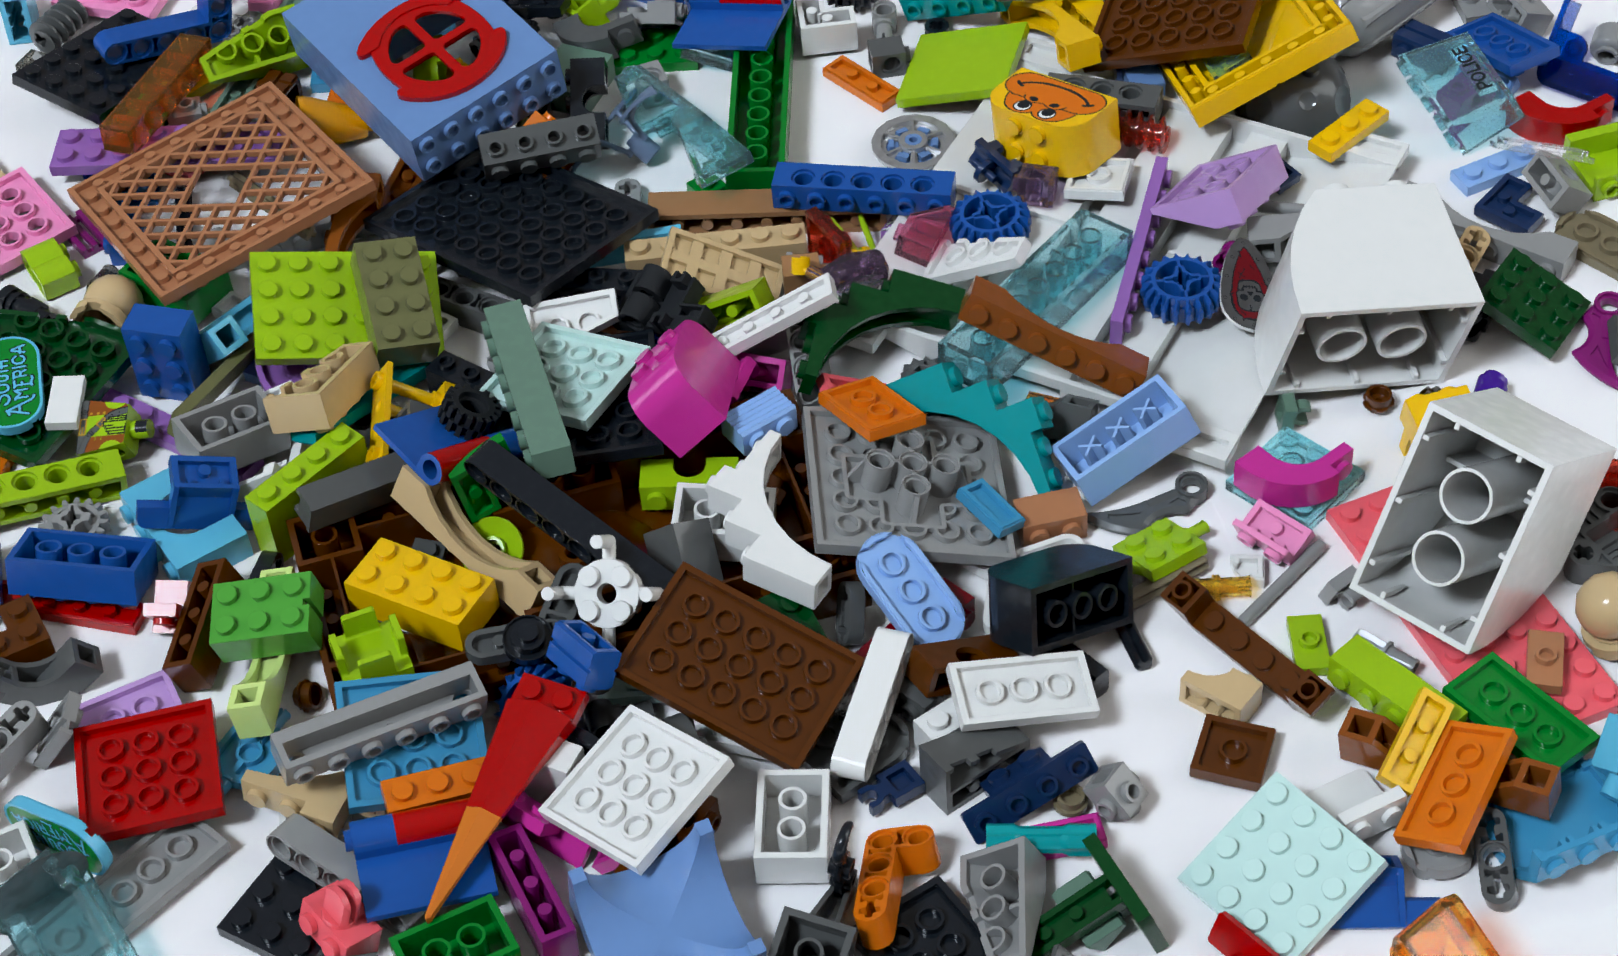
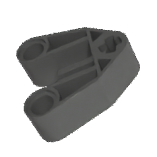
M1605 486L1600 488L1593 500L1564 563V576L1571 583L1583 585L1594 574L1608 571L1618 572V531H1614L1618 527V487Z

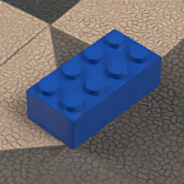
M32 527L27 528L4 560L8 594L21 596L29 594L31 598H53L57 601L76 600L85 601L89 604H118L121 607L138 606L159 573L156 539Z

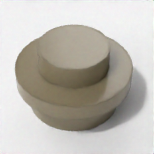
M1076 784L1055 797L1052 803L1055 811L1060 815L1076 817L1087 810L1089 798L1082 791L1083 788Z

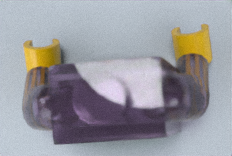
M867 246L862 247V250L852 249V253H846L823 268L815 265L810 266V257L800 256V258H791V273L793 275H805L806 279L812 281L828 272L835 281L839 300L842 292L848 294L852 282L877 289L882 285L883 279H888L889 267L883 253L878 249L870 250V247Z

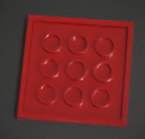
M211 698L73 729L79 819L86 823L88 828L85 832L91 837L94 834L99 835L106 843L226 815L215 709Z

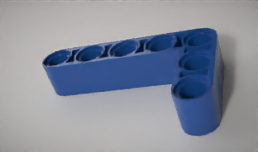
M197 0L196 10L104 29L96 34L93 45L108 64L119 65L221 42L224 38H228L232 31V0Z

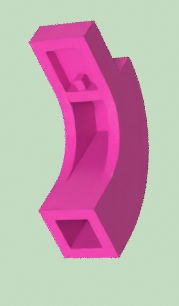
M1343 442L1314 462L1291 464L1276 459L1263 448L1257 446L1235 461L1233 484L1256 500L1260 498L1270 505L1289 508L1317 505L1338 495L1339 480L1347 478L1352 471L1354 449Z

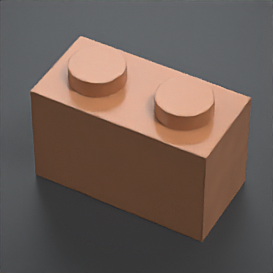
M1077 486L1012 500L1013 508L1026 519L1023 528L1016 531L1022 548L1061 534L1068 533L1077 535L1080 538L1087 537L1088 514Z

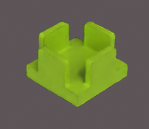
M370 606L340 617L344 634L337 637L335 633L328 635V642L342 681L415 674L405 638L395 613L388 615L389 620L378 622L374 607Z

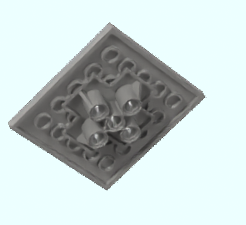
M803 406L801 420L815 553L857 556L868 538L881 532H892L891 535H903L913 540L930 562L993 566L1017 558L1013 533L998 539L956 498L959 488L983 478L1007 501L997 437L977 424L961 418L926 415V425L869 442L826 408Z

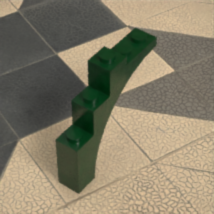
M893 269L889 280L883 279L880 290L852 282L848 294L842 292L839 303H834L828 308L822 309L795 324L800 326L798 339L804 340L801 353L807 354L805 360H800L795 378L801 379L798 392L811 395L818 374L826 362L844 345L862 335L883 328L899 326H926L953 331L958 321L957 318L966 289L898 269Z

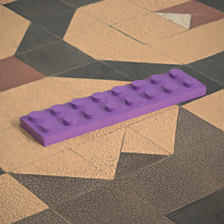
M187 124L60 130L49 165L51 175H95L187 126ZM271 130L260 131L258 136H269ZM241 131L239 137H249L252 131ZM233 132L227 133L223 138L231 137ZM265 143L253 144L251 150L262 149ZM272 143L270 149H281L283 143ZM235 144L232 150H243L245 144ZM216 145L213 151H224L226 145ZM203 146L199 151H205L207 146ZM266 156L264 162H275L277 156ZM239 157L228 158L226 163H236ZM247 157L244 163H254L258 157ZM209 158L207 164H217L220 158ZM182 159L177 160L173 165H179ZM190 159L188 165L199 164L201 159Z

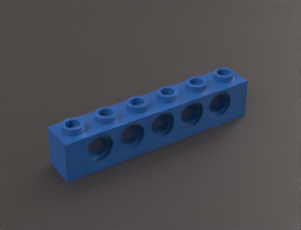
M777 162L771 183L773 208L950 218L951 209L954 208L957 195L955 171Z

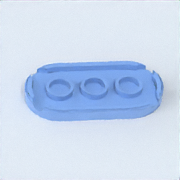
M881 532L868 538L857 555V575L894 628L899 631L913 633L914 645L960 639L965 622L963 606L918 545L906 536L891 535L892 532Z

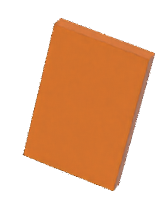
M874 376L818 393V403L869 442L926 425V414Z

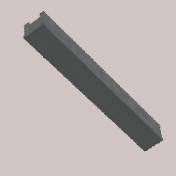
M510 412L501 413L493 433L513 428ZM394 452L296 488V493L300 497V503L295 505L294 510L307 527L308 533L391 503L395 500L390 495L402 466L407 463Z

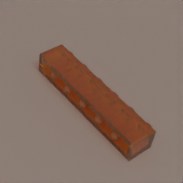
M183 33L176 37L99 125L105 150L130 155L140 151L205 74L199 58L213 49L210 38Z

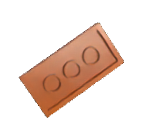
M1448 720L1393 834L1397 844L1464 855L1516 744L1518 736L1513 728Z

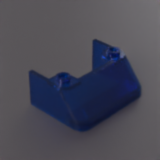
M1564 0L1548 39L1559 45L1560 56L1549 60L1545 65L1538 66L1536 71L1537 78L1541 84L1586 101H1591L1608 93L1615 99L1613 110L1618 112V73L1584 62L1588 51L1587 41L1583 36L1571 32L1582 4L1572 0Z

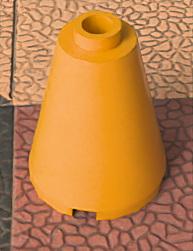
M303 95L296 96L295 105L337 145L367 138L368 132H373L346 104Z

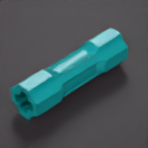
M986 823V848L1025 835L1041 853L1091 856L1082 840L1092 833L1097 835L1096 823H1068L1063 826H1019L1014 823Z

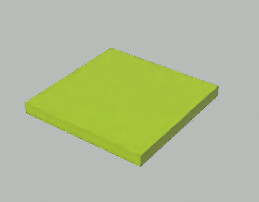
M1028 22L922 34L895 99L897 107L908 108L990 98L992 90L1015 73L1030 31Z

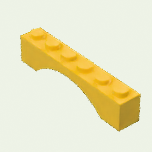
M1012 1L1007 11L1000 12V18L1008 24L1028 22L1030 29H1036L1055 38L1058 63L1069 72L1101 63L1100 51L1103 50V45L1099 35L1095 34L1053 1Z

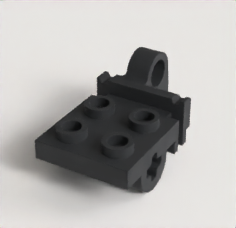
M649 263L644 266L641 273L636 274L619 306V322L613 324V326L617 330L631 332L654 329V334L662 335L668 329L674 330L684 320H692L702 325L712 334L718 324V320L707 305L698 304L705 288L696 277H691L686 271H683L682 274L679 271H675L671 275L661 266Z

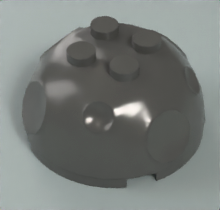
M1329 57L1289 80L1278 83L1276 87L1237 107L1234 111L1238 117L1313 138L1350 110V87L1341 65L1336 59Z

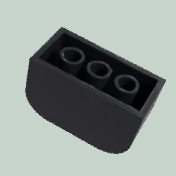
M1064 544L995 564L988 570L990 639L998 645L1035 656L1134 622L1132 556L1094 545Z

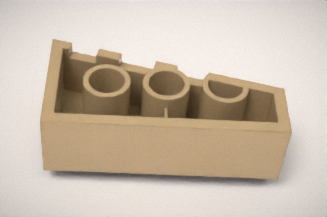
M372 341L343 344L319 360L320 365L307 368L300 373L301 380L295 383L287 382L280 387L281 394H269L264 397L262 401L273 434L314 430L316 433H325L332 430L334 425L347 415L349 409L354 404H357L367 391L371 390V378L375 371H380Z

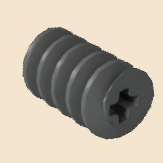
M58 0L51 9L47 10L43 16L31 24L29 28L30 38L41 52L47 54L68 41L69 36H73L76 30L81 29L83 24L88 22V12L77 0Z

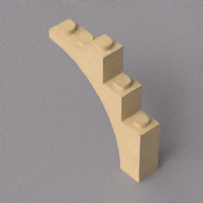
M249 769L245 771L241 778L244 801L257 808L265 807L280 812L287 818L292 814H299L338 838L340 830L344 828V823L350 815L344 771L328 775H318L307 783H295L290 786H286L282 776L270 775ZM384 810L359 814L364 817L371 818L387 814V811Z

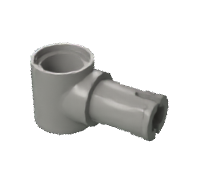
M889 0L875 2L871 7L873 34L876 35V39L893 36L897 32L896 5Z

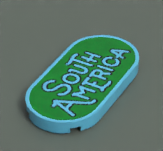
M10 336L0 338V435H17L34 427L33 423L37 419L40 421L44 416L45 395L42 358L38 347L27 338Z
M16 795L4 806L5 815L11 825L21 820L24 821L33 845L39 851L47 855L61 851L80 852L88 860V872L99 876L103 875L113 863V855L104 840L99 835L94 834L91 837L85 832L88 826L77 817L23 795Z

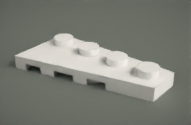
M999 237L994 242H990L988 238H979L976 243H970L967 238L958 239L956 243H952L949 239H942L922 277L952 284L960 281H969L975 278L976 275L979 277L992 276L998 272L1017 270L1025 263L1032 245L1026 237Z

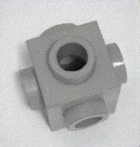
M1124 761L1100 766L1082 790L1095 805L1098 814L1108 822L1121 819L1130 820L1135 817L1142 808L1141 803L1149 794L1141 784L1139 777L1128 768Z

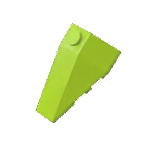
M294 3L267 11L255 23L242 28L240 33L229 41L225 40L200 57L199 62L210 85L263 78L270 69L282 71L284 74L285 72L292 73L309 68L296 54L282 16L283 12L295 6Z

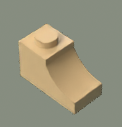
M1235 668L1221 675H1202L1187 670L1180 679L1179 701L1205 715L1212 714L1248 722L1262 704L1263 683L1254 676L1245 674Z

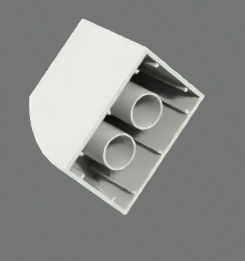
M1391 180L1380 186L1350 188L1343 183H1333L1321 189H1316L1302 208L1257 316L1254 351L1257 372L1265 396L1284 393L1362 389L1376 384L1389 387L1443 383L1485 300L1435 183L1407 184L1402 180Z
M1498 387L1430 401L1349 588L1467 655L1484 648L1501 636L1526 613L1562 570L1617 448Z

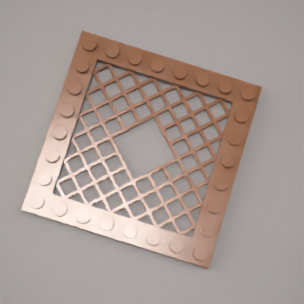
M269 81L67 189V192L72 201L162 304L167 306L170 303L179 301L183 296L197 288L206 286L217 277L233 271L237 266L249 260V252H264L279 243H283L291 236L312 227L315 223L329 215L336 214L356 200L363 199L377 188L374 180ZM259 118L256 124H249L253 119ZM271 130L269 136H258L260 131ZM241 131H252L249 137H239ZM233 132L231 137L223 138L227 133ZM265 143L262 149L251 150L253 144ZM272 143H283L281 149H270ZM235 144H245L243 150H232ZM216 145H226L224 151H213ZM203 146H207L205 151H199ZM296 155L294 161L282 162L285 156ZM266 156H277L275 162H264ZM239 157L236 163H226L228 158ZM247 157H258L254 163H244ZM209 158H220L217 164H207ZM182 159L179 165H173L177 160ZM190 159H201L199 164L188 165ZM298 168H309L307 174H296ZM271 169L268 175L257 176L259 170ZM279 169H290L287 175H276ZM251 170L235 203L186 204L203 171ZM175 172L173 178L162 179L164 173ZM183 172H194L191 178H181ZM156 173L154 179H147L151 174ZM311 181H322L320 187H308ZM272 182H283L281 188H270ZM291 182H302L300 188H289ZM253 183H264L261 189H250ZM177 185H187L185 191H174ZM149 186L147 192L136 193L138 187ZM157 186H168L165 192H155ZM130 187L128 193H121L125 188ZM285 195H296L294 201L282 202ZM257 196L255 202L243 203L246 197ZM265 196H277L274 202H263ZM151 199H161L159 205L147 206ZM169 199H180L177 205H167ZM123 200L121 206L116 201ZM132 200H142L139 206H129ZM270 209L267 216H256L259 210ZM239 210H251L248 216L236 217ZM201 211H212L209 217L198 218ZM220 211H231L228 217H217ZM173 212L170 219H159L162 213ZM181 212H192L190 218H179ZM135 213L132 219L127 214ZM143 213H154L151 219H141ZM224 224L221 231H210L213 225ZM233 224H244L241 230L230 231ZM186 225L183 232H172L174 226ZM194 225H205L202 231L191 232ZM155 226H166L163 232L152 233ZM139 227H147V228L145 229V231H144V233H143L142 230H141ZM217 238L214 245H203L206 239ZM178 239L175 246H164L167 240ZM187 239H198L195 245L184 246ZM151 240H159L156 246L151 242ZM171 253L169 259H167L163 254ZM180 253H191L188 260H177Z

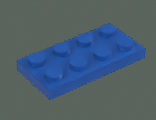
M1494 12L1445 32L1460 38L1461 51H1465L1462 45H1465L1469 51L1466 54L1472 55V57L1510 77L1520 76L1526 70L1535 66L1545 65L1549 60L1560 56L1558 44Z

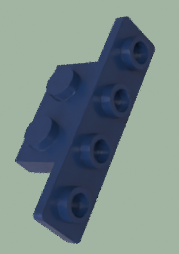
M1082 740L1074 743L1052 758L1040 746L1036 749L1027 750L1018 757L1017 761L1005 768L992 771L986 780L979 783L987 798L961 813L960 817L975 843L981 844L986 841V823H1015L1096 773L1099 768Z

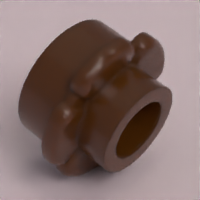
M1380 384L1372 385L1363 395V406L1372 413L1382 414L1394 406L1395 401L1392 397V392L1387 386Z
M304 679L294 688L292 698L294 704L300 710H303L304 713H309L310 709H318L321 706L323 693L318 682Z

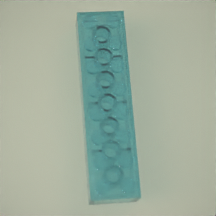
M1081 208L1027 258L1022 267L1010 274L999 286L1006 289L1029 311L1046 322L1061 328L1126 265L1133 241V231ZM964 321L958 323L938 342V364L941 362H954L963 375V384L967 386L989 379H999V382L1003 385L1033 356V354Z

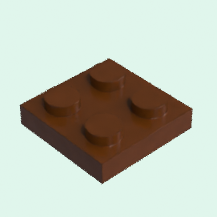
M1206 714L1190 765L1189 776L1257 792L1263 783L1276 738V729Z

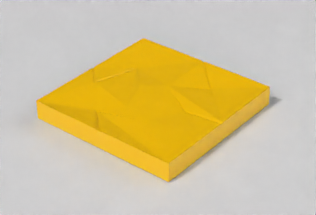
M1264 0L1246 53L1217 56L1208 59L1185 60L1183 62L1161 63L1158 66L1198 127L1201 128L1276 87L1278 83L1289 80L1358 42L1359 38L1350 20L1333 0Z

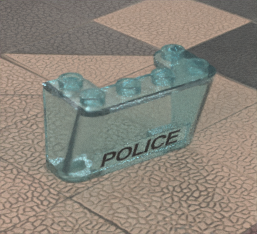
M1468 32L1398 55L1400 61L1396 65L1405 78L1410 76L1406 80L1415 95L1422 94L1423 97L1420 100L1428 113L1435 111L1436 115L1432 116L1441 132L1445 129L1447 130L1442 134L1451 149L1457 146L1463 156L1525 117L1506 84Z

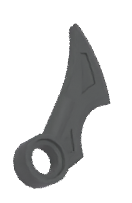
M1183 472L1175 480V489L1129 507L1104 512L1087 513L1088 523L1121 535L1129 536L1136 534L1164 516L1173 514L1188 515L1195 506L1202 504L1207 499L1208 481L1199 472ZM1186 485H1196L1200 490L1195 493H1188L1183 490V487Z

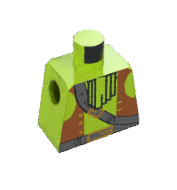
M83 401L75 455L80 457L118 448L122 461L134 458L138 454L139 439L153 438L155 433L154 423L151 419L142 420L136 410L127 403Z

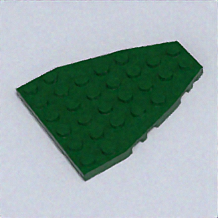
M0 309V338L10 336L23 337L31 340L38 347L42 358L45 395L44 416L40 421L37 419L33 423L34 427L17 435H0V457L27 468L46 464L74 431L46 430L44 422L53 376L85 375L87 385L84 401H100L132 365L120 327L92 317H85L84 322L68 321L67 315L57 314L55 319L40 318L39 312Z

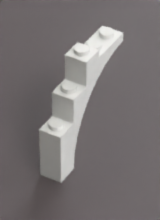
M769 430L761 440L755 442L750 454L745 460H740L735 469L724 465L716 475H712L709 478L705 489L708 494V509L725 516L723 520L725 544L743 551L740 562L743 565L744 581L815 610L831 589L832 564L810 554L794 542L776 522L767 504L765 489L770 474L781 459V434Z

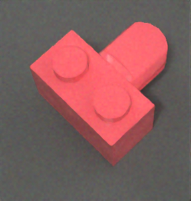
M349 879L337 880L302 898L298 919L299 925L306 935H311L319 944L325 956H353L378 952L383 930L376 921L367 923L364 903L361 901L362 896L355 884Z

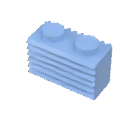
M773 386L729 410L726 420L721 423L722 434L744 456H748L755 442L761 440L769 430L778 432L781 436H787L793 430H796L798 427L796 406L779 389L777 390L776 386Z

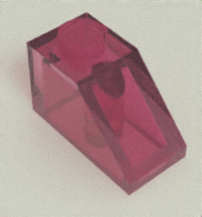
M947 205L911 213L905 224L899 223L893 236V240L897 241L894 254L927 267L940 241L949 229L950 217L953 216L955 207Z

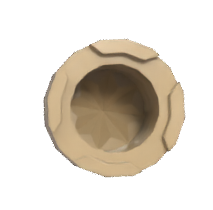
M107 274L97 278L89 285L83 300L79 301L72 311L70 319L84 322L85 317H92L121 328L135 303L145 304L142 292L133 280L120 274Z
M1608 571L1594 574L1583 583L1576 593L1575 614L1581 624V635L1584 644L1592 650L1594 656L1610 661L1618 660V572Z

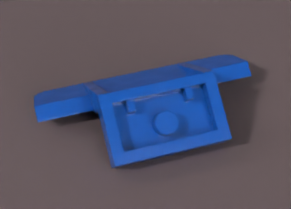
M170 455L168 461L171 484L169 500L136 499V521L141 528L202 530L233 514L245 530H254L246 502H237L240 486L236 457Z
M1380 855L1387 861L1388 867L1330 930L1432 929L1441 921L1442 900L1440 897H1405L1404 867L1398 855Z

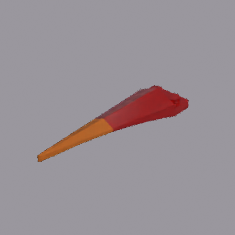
M523 673L511 699L507 698L427 908L425 914L427 924L433 921L469 865L520 795L576 728L590 699L588 692L529 673Z

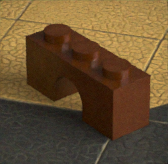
M990 634L913 645L905 675L926 698L950 695L951 690L946 674L948 663L1016 657L1020 655L1013 649L994 643L990 639Z

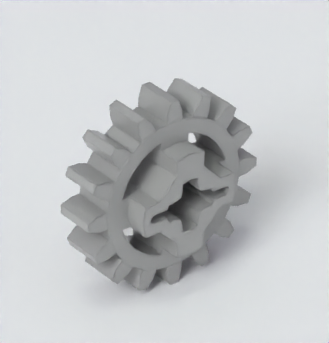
M75 497L71 504L63 500L62 507L60 508L51 506L52 514H43L42 519L44 523L38 524V528L97 534H106L112 530L107 510H103L102 504L100 502L93 504L91 498L81 503L79 497Z

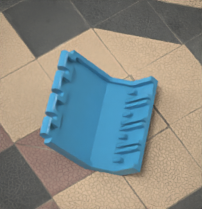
M1582 757L1561 773L1562 792L1550 821L1491 803L1487 804V807H1494L1502 811L1508 823L1516 879L1532 883H1539L1548 878L1556 879L1573 867L1580 864H1591L1601 855L1613 850L1618 851V803L1599 793L1607 777L1592 766V758L1585 760ZM1490 820L1487 822L1486 830L1490 840H1496L1494 834V825L1496 824L1494 820ZM1498 851L1492 852L1501 864L1505 861V854Z

